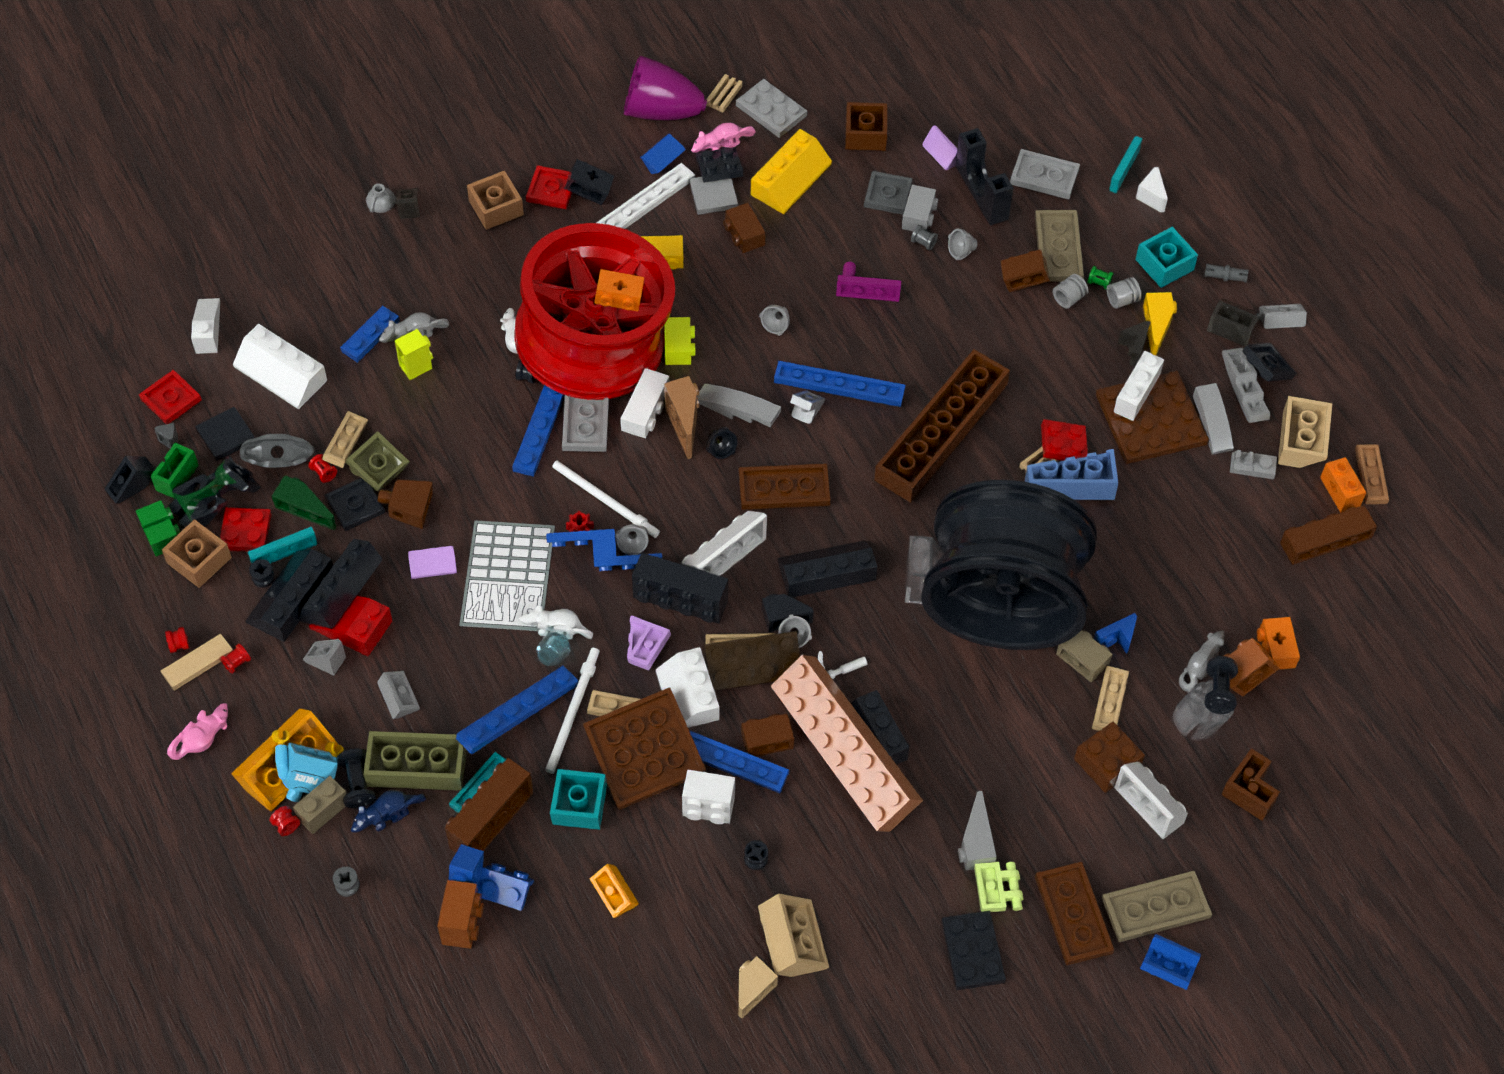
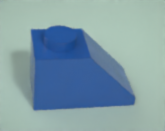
M461 844L449 865V880L475 883L478 887L483 870L484 851Z

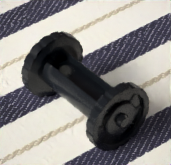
M1227 656L1213 657L1206 665V672L1213 679L1212 691L1206 694L1204 704L1212 713H1230L1237 706V698L1230 692V680L1238 674V664Z
M359 748L349 749L337 756L339 766L346 767L350 793L346 794L343 799L346 807H367L376 800L375 793L367 790L364 778L363 764H365L367 750Z

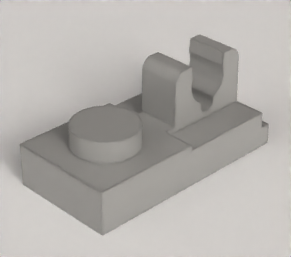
M1237 450L1231 454L1230 473L1274 479L1277 457Z

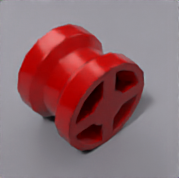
M184 626L179 627L177 631H165L171 654L181 648L184 650L190 649Z
M289 806L280 807L269 819L272 826H277V831L281 836L291 834L300 825V819L292 815V810Z

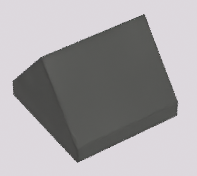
M174 423L154 428L160 443L171 449L174 443L178 444V433Z

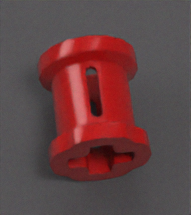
M318 454L310 460L308 467L320 476L321 482H330L335 478L338 470L322 460L324 454Z
M237 644L236 648L226 656L222 655L219 657L224 667L232 674L242 663L251 660L250 655L241 644Z

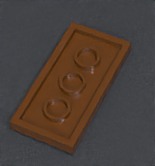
M827 463L739 467L741 510L830 506Z
M1078 862L1036 873L1035 879L1066 966L1113 954L1114 948L1083 863Z

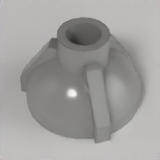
M375 184L366 197V203L370 212L384 213L391 210L397 204V198L384 185Z
M955 229L948 236V249L955 260L964 259L971 251L977 248V240L963 229Z
M769 305L759 314L763 327L772 334L782 335L789 326L790 317L785 307Z
M630 524L616 531L617 545L622 552L629 555H638L646 549L648 534L644 526ZM634 531L636 534L631 535L629 532Z
M791 614L779 626L778 633L790 632V629L793 627L798 629L799 648L804 646L809 639H812L808 622L799 616Z

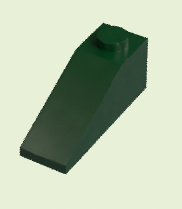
M284 475L272 495L275 508L335 531L334 515L309 487L296 477L290 478Z

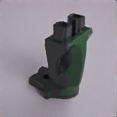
M227 456L209 476L202 474L174 488L172 493L176 498L170 503L169 507L172 512L179 516L185 511L186 514L179 520L184 529L194 519L205 527L228 503L227 499L221 497L230 490L255 493L261 487L253 478V473L250 470L236 464L230 456ZM198 484H200L199 489L195 491Z

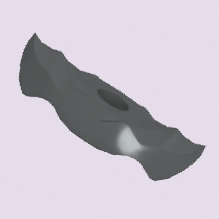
M266 434L248 439L240 447V457L243 461L262 467L280 468L294 466L309 461L316 456L315 448L308 441L288 434ZM276 446H280L284 450L280 458H274L271 455L272 449Z

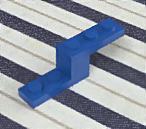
M615 529L546 533L547 543H552V547L566 546L565 542L574 541L575 545H588V540H592L594 567H599V571L613 570L615 565H622V570L635 569V564H637L640 555L616 556ZM662 553L648 554L662 558Z

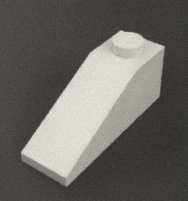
M220 298L198 299L192 320L191 334L196 354L218 353Z

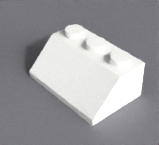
M700 647L679 652L656 669L661 690L671 688L688 728L719 720V704Z
M1140 762L1124 764L1121 767L1114 788L1162 839L1184 824L1188 815L1186 808L1181 802L1176 801L1170 795L1165 785L1160 784L1154 778L1149 768L1144 767Z

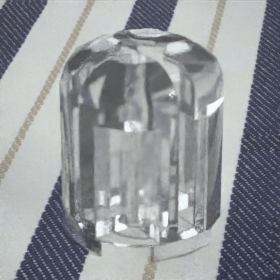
M1213 680L1195 684L1176 705L1173 720L1178 732L1184 737L1192 731L1191 740H1206L1213 736L1234 713V711L1226 714H1215L1206 708L1204 704L1205 696L1212 691Z

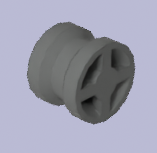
M341 867L333 875V883L339 895L349 897L358 891L360 883L353 868Z

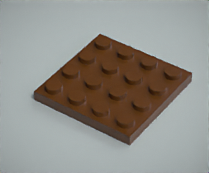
M1178 371L1159 376L1134 421L1114 413L1117 397L1125 383L1096 390V397L1125 464L1208 445V436Z
M670 687L583 723L602 772L606 775L607 784L618 810L684 783L687 770L707 773Z

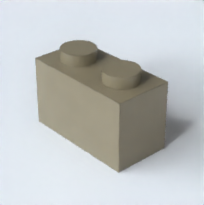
M1081 630L1069 641L1059 644L1056 655L1091 683L1106 669V666H1109L1112 658V653H1110L1109 649L1105 645L1096 642L1085 630Z
M329 776L293 806L295 815L314 834L346 807L343 801L346 791Z

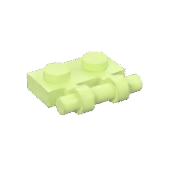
M999 862L975 864L974 870L981 912L1006 911L1007 901L1012 902L1014 911L1023 909L1021 902L1023 900V893L1019 889L1018 883L1020 875L1019 871L1016 870L1015 862L1006 863L1007 870L1004 871L1000 870ZM1002 881L1009 882L1010 891H1004Z

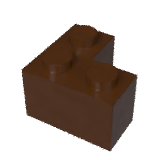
M1251 748L1227 781L1221 795L1263 821L1280 793L1279 790L1262 780L1272 761Z

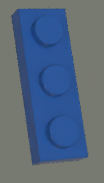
M382 306L340 347L341 352L358 363L379 342L383 331L389 326V321L393 320L395 323H398L400 321L399 316Z

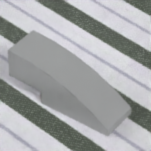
M1217 384L1195 387L1193 399L1200 414L1199 419L1208 436V445L1212 455L1233 451L1230 426Z

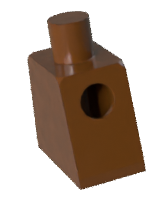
M395 481L393 491L380 489L378 502L389 504V517L423 529L433 495V482Z

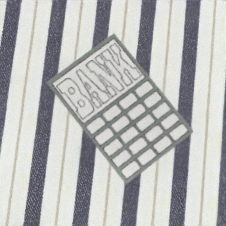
M474 521L459 626L540 630V628H537V625L522 623L519 617L530 610L536 609L538 605H541L543 610L545 608L552 543H547L546 533H554V525Z

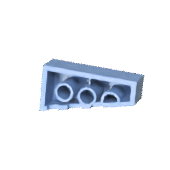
M1114 449L1106 450V453L1098 455L1096 452L1089 453L1087 457L1075 459V456L1068 457L1065 461L1061 462L1052 460L1027 465L1024 482L1051 488L1067 495L1073 500H1115L1118 477Z

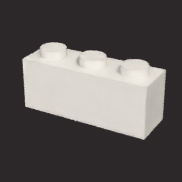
M1144 351L1117 397L1114 413L1134 421L1161 374L1164 359Z
M644 369L621 417V431L645 439L648 432L653 431L656 423L655 418L657 414H661L664 407V383L669 382L668 375Z

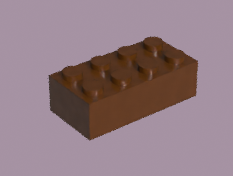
M509 758L503 764L499 763L495 767L493 775L479 785L477 793L472 799L468 798L462 805L461 811L456 816H452L446 823L445 831L449 848L456 853L460 845L463 844L484 851L533 795L531 774Z

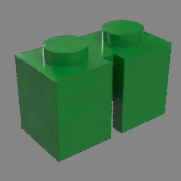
M177 443L173 444L164 457L165 462L161 461L151 475L155 490L174 499L176 497L172 493L173 489L186 483L199 466L194 450Z
M160 500L135 510L155 556L163 554L162 549L180 533L178 525H172L171 523L174 517L170 508H164Z

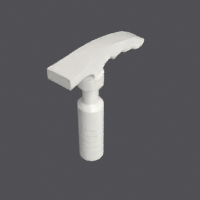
M819 651L818 661L824 667L823 654ZM863 656L841 665L836 670L831 669L827 673L834 679L836 675L846 674L866 666L867 660Z

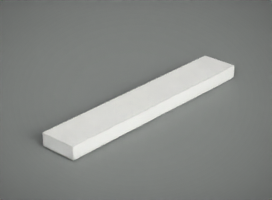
M680 163L597 223L626 229L690 183L689 179L695 178V174L684 164Z

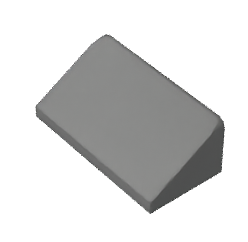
M1301 304L1259 307L1265 329L1304 327L1306 325L1307 312Z
M404 671L383 672L377 683L392 718L398 719L419 711L420 707Z

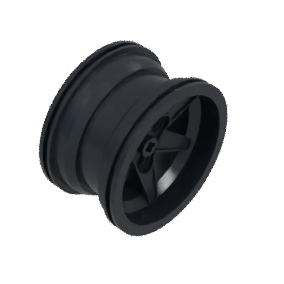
M1015 480L974 482L956 488L944 496L937 506L934 520L935 536L944 554L926 574L921 593L922 605L928 616L940 627L962 639L1001 649H1043L1062 644L1075 637L1084 627L1088 606L1086 595L1076 574L1092 558L1097 540V527L1089 512L1078 502L1063 493L1038 484Z

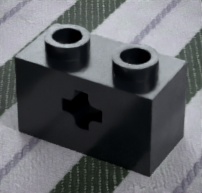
M576 159L564 189L602 205L609 194L614 175L589 165L587 162Z

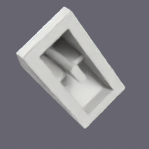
M1154 167L1140 183L1136 199L1159 212H1165L1168 198L1159 167Z

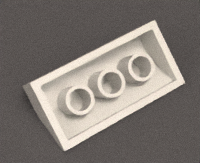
M260 324L256 325L244 337L233 363L236 369L297 409H300L327 381L324 365Z
M747 511L743 515H738L732 524L727 528L720 529L713 539L709 542L705 541L694 554L687 555L681 564L721 576L766 540L767 515L754 511Z

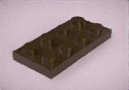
M797 631L704 644L707 669L714 690L774 682L800 657Z

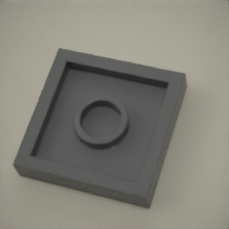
M872 171L864 207L903 215L912 185V178Z

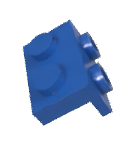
M497 863L483 867L477 887L478 892L482 893V898L520 911L523 910L529 887L533 885L534 879L528 878L529 874L515 870L514 873L506 871L505 866Z
M1155 934L1140 969L1187 990L1201 954Z

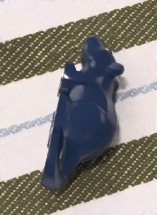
M397 790L386 791L373 805L368 808L364 806L358 808L359 813L354 819L351 832H360L372 824L376 826L377 831H381L386 827L385 821L392 820L393 823L400 821L409 814L407 808L410 804L422 803L426 800L424 794L407 795Z

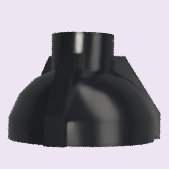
M728 427L711 431L706 445L707 452L717 459H724L732 454L734 455L738 443L736 435Z

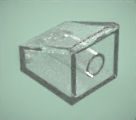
M910 536L906 561L905 603L922 604L921 593L925 576L944 554L933 537Z

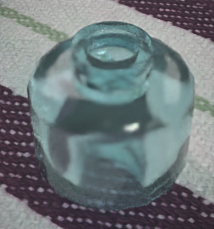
M557 632L546 634L536 647L539 661L547 666L561 664L571 651L567 637Z

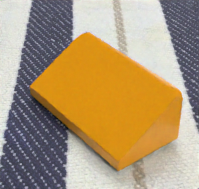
M606 864L589 878L613 918L622 915L639 904L615 865Z

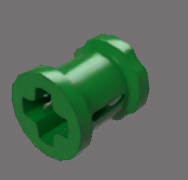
M1093 266L1087 283L1103 286L1107 290V286L1111 284L1114 272L1108 273L1097 269V266Z

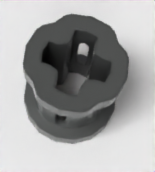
M921 225L916 227L911 236V242H918L929 251L934 247L938 239L937 233L932 234L924 230Z

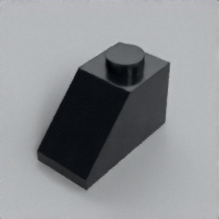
M125 456L106 485L105 490L115 504H120L147 488L152 480L151 475L156 469L146 456Z
M771 594L762 598V613L769 633L779 631L782 621L791 614L805 619L808 624L813 623V608L786 594Z

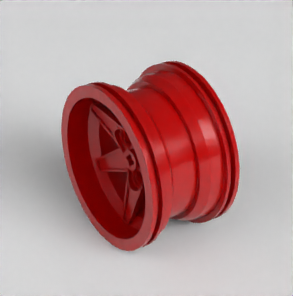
M582 223L569 225L557 229L540 239L527 254L521 273L520 293L523 302L516 316L514 342L523 365L538 381L548 388L574 398L603 400L604 398L620 397L634 391L644 369L656 371L662 359L665 346L664 325L671 314L675 297V281L668 262L659 250L646 239L629 230L608 224ZM600 269L644 277L638 311L595 304ZM549 313L562 315L564 320L560 323ZM619 325L635 329L622 333Z

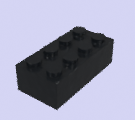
M641 552L632 574L633 598L642 603L649 602L658 605L665 610L672 609L678 611L685 616H695L708 623H720L728 603V578Z

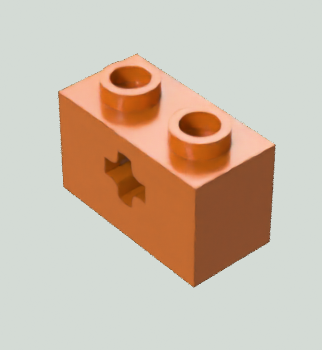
M600 269L595 304L638 311L644 277Z
M1346 457L1326 463L1320 478L1340 513L1345 512L1351 507H1360L1366 491Z
M1291 618L1263 619L1260 628L1257 629L1258 641L1262 642V646L1280 669L1296 668L1300 655Z

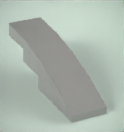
M1243 348L1222 351L1232 387L1248 423L1270 420V411L1263 401L1264 392L1257 382V372L1254 366L1247 361L1246 355L1242 352Z
M704 384L699 391V396H697L700 405L730 419L736 416L749 423L756 420L768 427L772 426L781 412V406L748 393L722 386Z

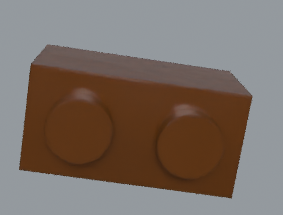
M749 203L725 210L724 227L727 232H731L734 245L738 246L742 253L765 246L766 232Z
M1041 249L1001 260L1003 279L1009 292L1050 281L1047 261Z
M773 714L768 718L759 720L749 719L745 723H741L743 743L746 753L758 757L794 749V736L788 714Z

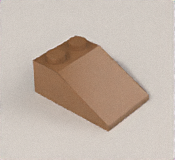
M686 376L664 383L665 410L687 459H690L693 453L697 408H699L697 399L699 390L696 383L692 384L690 377Z

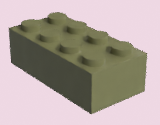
M369 731L364 767L367 787L461 790L463 788L467 749L456 739L457 735Z

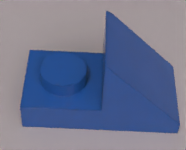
M1133 613L1096 631L1094 640L1106 647H1110L1118 641L1127 654L1137 615Z

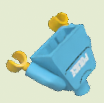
M279 730L273 731L272 739L278 743L275 746L277 773L284 786L289 789L286 795L287 799L299 802L303 792L310 793L329 776L333 779L335 778L338 766L337 756L344 751L342 745H337L335 751L334 742L327 743L325 751L290 742L287 746L285 742L288 741L290 733L284 730L283 739L281 740L278 736Z

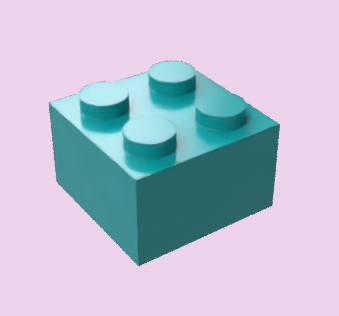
M1170 227L1140 243L1135 260L1162 288L1193 271L1198 254L1173 227Z
M558 769L550 810L552 825L600 830L607 790L606 775Z

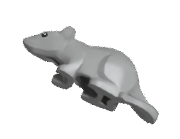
M417 312L399 323L390 320L389 326L383 331L379 341L383 343L395 341L416 329L419 330L422 336L430 337L433 334L432 330L434 328H447L449 321L447 319H435L426 313Z
M1223 630L1209 633L1207 635L1208 640L1201 646L1199 651L1191 656L1187 668L1184 669V672L1179 677V686L1184 691L1192 692L1198 685V679L1202 680L1208 675L1206 672L1208 661L1213 657L1219 656V649L1224 645ZM1186 674L1190 676V683L1184 681Z

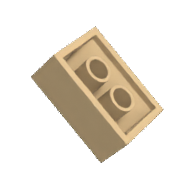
M1288 396L1283 410L1278 464L1301 468L1327 459L1332 403Z
M777 894L758 906L760 920L772 960V967L776 975L794 977L829 968L813 904L810 899Z

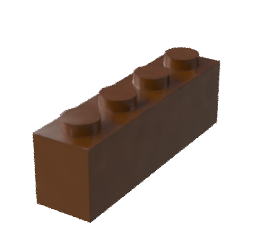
M1365 505L1357 508L1351 507L1345 512L1333 513L1318 521L1311 520L1303 526L1287 529L1283 534L1280 544L1290 562L1294 565L1371 539L1377 526Z

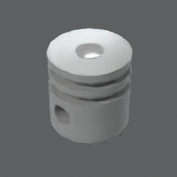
M1072 274L1053 288V296L1059 305L1064 308H1070L1087 295L1089 290L1081 276Z
M1130 277L1109 284L1107 286V296L1111 305L1117 309L1140 301L1141 290L1136 279Z

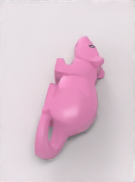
M722 123L708 134L700 131L699 137L695 140L691 151L698 153L708 148H711L712 151L719 150L722 147L732 148L740 144L739 138L741 136L750 137L756 132L752 126L741 128L734 123Z
M220 704L209 716H206V711L201 710L197 716L198 722L193 723L190 721L184 730L171 742L167 750L168 756L171 759L179 760L187 753H199L207 750L220 728L223 730L227 729V704ZM181 741L183 744L178 751H176V748L179 742Z

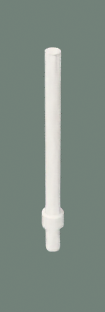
M558 460L554 462L552 467L624 516L632 524L644 526L647 529V533L654 538L659 535L660 530L648 523L645 517L640 514L636 515Z
M591 648L587 661L581 667V677L545 769L548 773L554 774L587 684L596 670L595 663L600 652L597 648Z

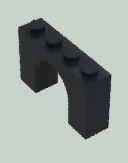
M979 128L959 134L955 166L989 225L1009 220L1014 188L1005 173L988 178L985 167L987 142Z

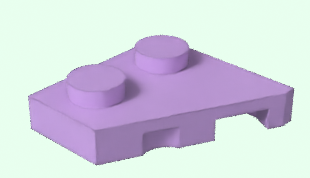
M631 615L627 659L630 664L649 671L671 636L669 629Z

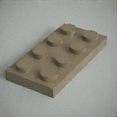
M1036 210L1038 250H1042L1047 261L1050 278L1048 282L1064 281L1072 274H1077L1084 278L1077 210Z
M1195 871L1114 891L1102 896V901L1118 943L1209 919L1212 916Z

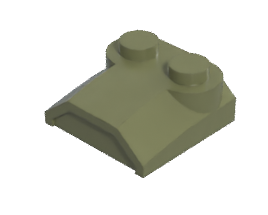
M377 431L348 457L345 463L349 465L354 475L360 476L376 491H380V489L385 488L396 478L410 461Z

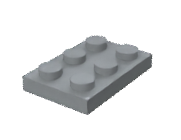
M765 79L761 80L736 100L738 108L779 138L807 116L806 109Z
M1021 149L1010 183L1015 186L1070 199L1080 164Z
M565 395L562 451H607L608 398L603 400H587Z

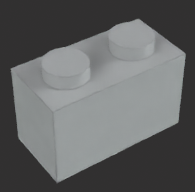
M916 185L911 186L903 214L902 229L914 231L918 225H921L927 231L928 226L932 227L934 214L931 213L932 210L936 211L939 200L935 198L936 189Z

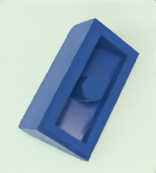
M667 134L640 158L650 173L655 174L662 171L686 149L671 134Z

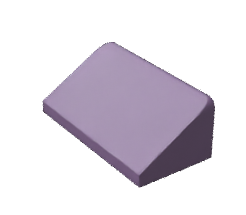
M934 125L925 138L923 147L945 170H949L955 166L957 147Z
M453 546L408 552L411 579L457 573Z

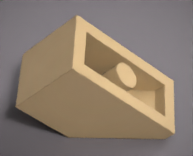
M757 956L752 961L747 960L739 969L738 1015L741 1018L749 1013L778 984V976Z

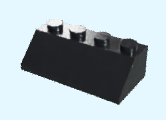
M353 539L348 544L343 554L335 562L332 569L323 578L321 584L302 608L299 617L301 622L330 629L334 628L383 560L370 541Z
M865 540L777 558L787 595L792 598L875 581L878 566L873 550Z
M313 549L296 551L245 622L285 642L299 623L302 608L309 600V597L332 569V559Z

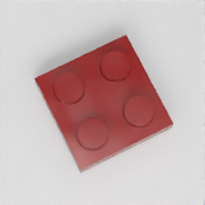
M537 165L526 195V202L567 209L572 192L564 189L570 172Z
M172 370L139 394L140 400L165 424H170L202 400L200 394L175 370Z
M1043 419L1041 424L1043 458L1065 461L1066 458L1075 456V459L1087 457L1086 426Z
M225 507L220 539L227 543L229 551L248 552L266 545L271 510Z

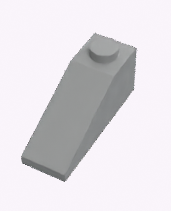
M982 791L977 792L962 846L958 848L959 860L964 862L965 870H974L975 864L996 861V852Z

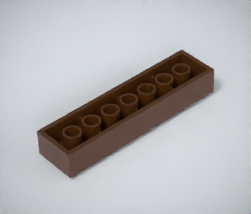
M973 349L876 465L874 481L911 503L1008 385L1010 370Z

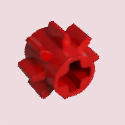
M580 511L573 515L570 514V522H566V530H570L569 532L590 531V529L594 528V521H590V514L585 515Z

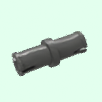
M1206 264L1204 277L1220 278L1226 282L1234 280L1247 283L1249 269L1231 268L1230 265L1224 267Z

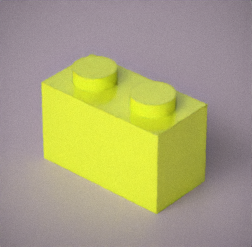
M669 317L665 323V365H691V356H695V343H691V338H695V326H690V317Z
M416 329L395 340L399 366L409 380L432 369L431 360L433 356L429 350L431 344L426 335L422 336L419 330Z

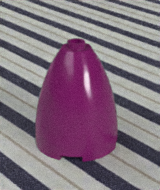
M640 55L630 80L629 96L626 97L624 115L647 120H679L699 115L700 111L704 112L707 100L704 99V94L681 73L663 63Z

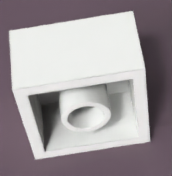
M687 770L682 794L683 816L691 820L704 819L710 820L715 824H730L735 799V777Z

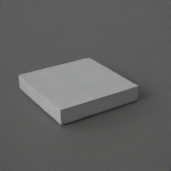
M702 177L689 179L697 215L725 211L738 206L731 178L703 183Z

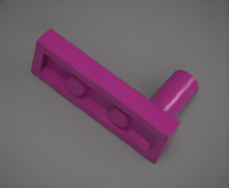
M853 262L844 263L843 274L838 275L836 296L899 302L901 280L856 277V265Z

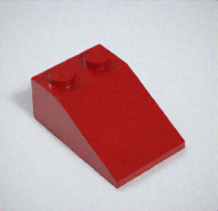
M356 596L333 629L312 624L309 625V628L332 640L339 639L343 645L368 657L392 623V617L389 607L370 598Z

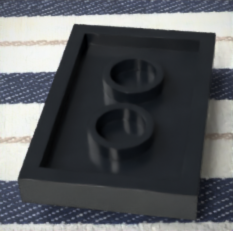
M990 911L942 918L941 923L956 991L1005 983L1006 978Z

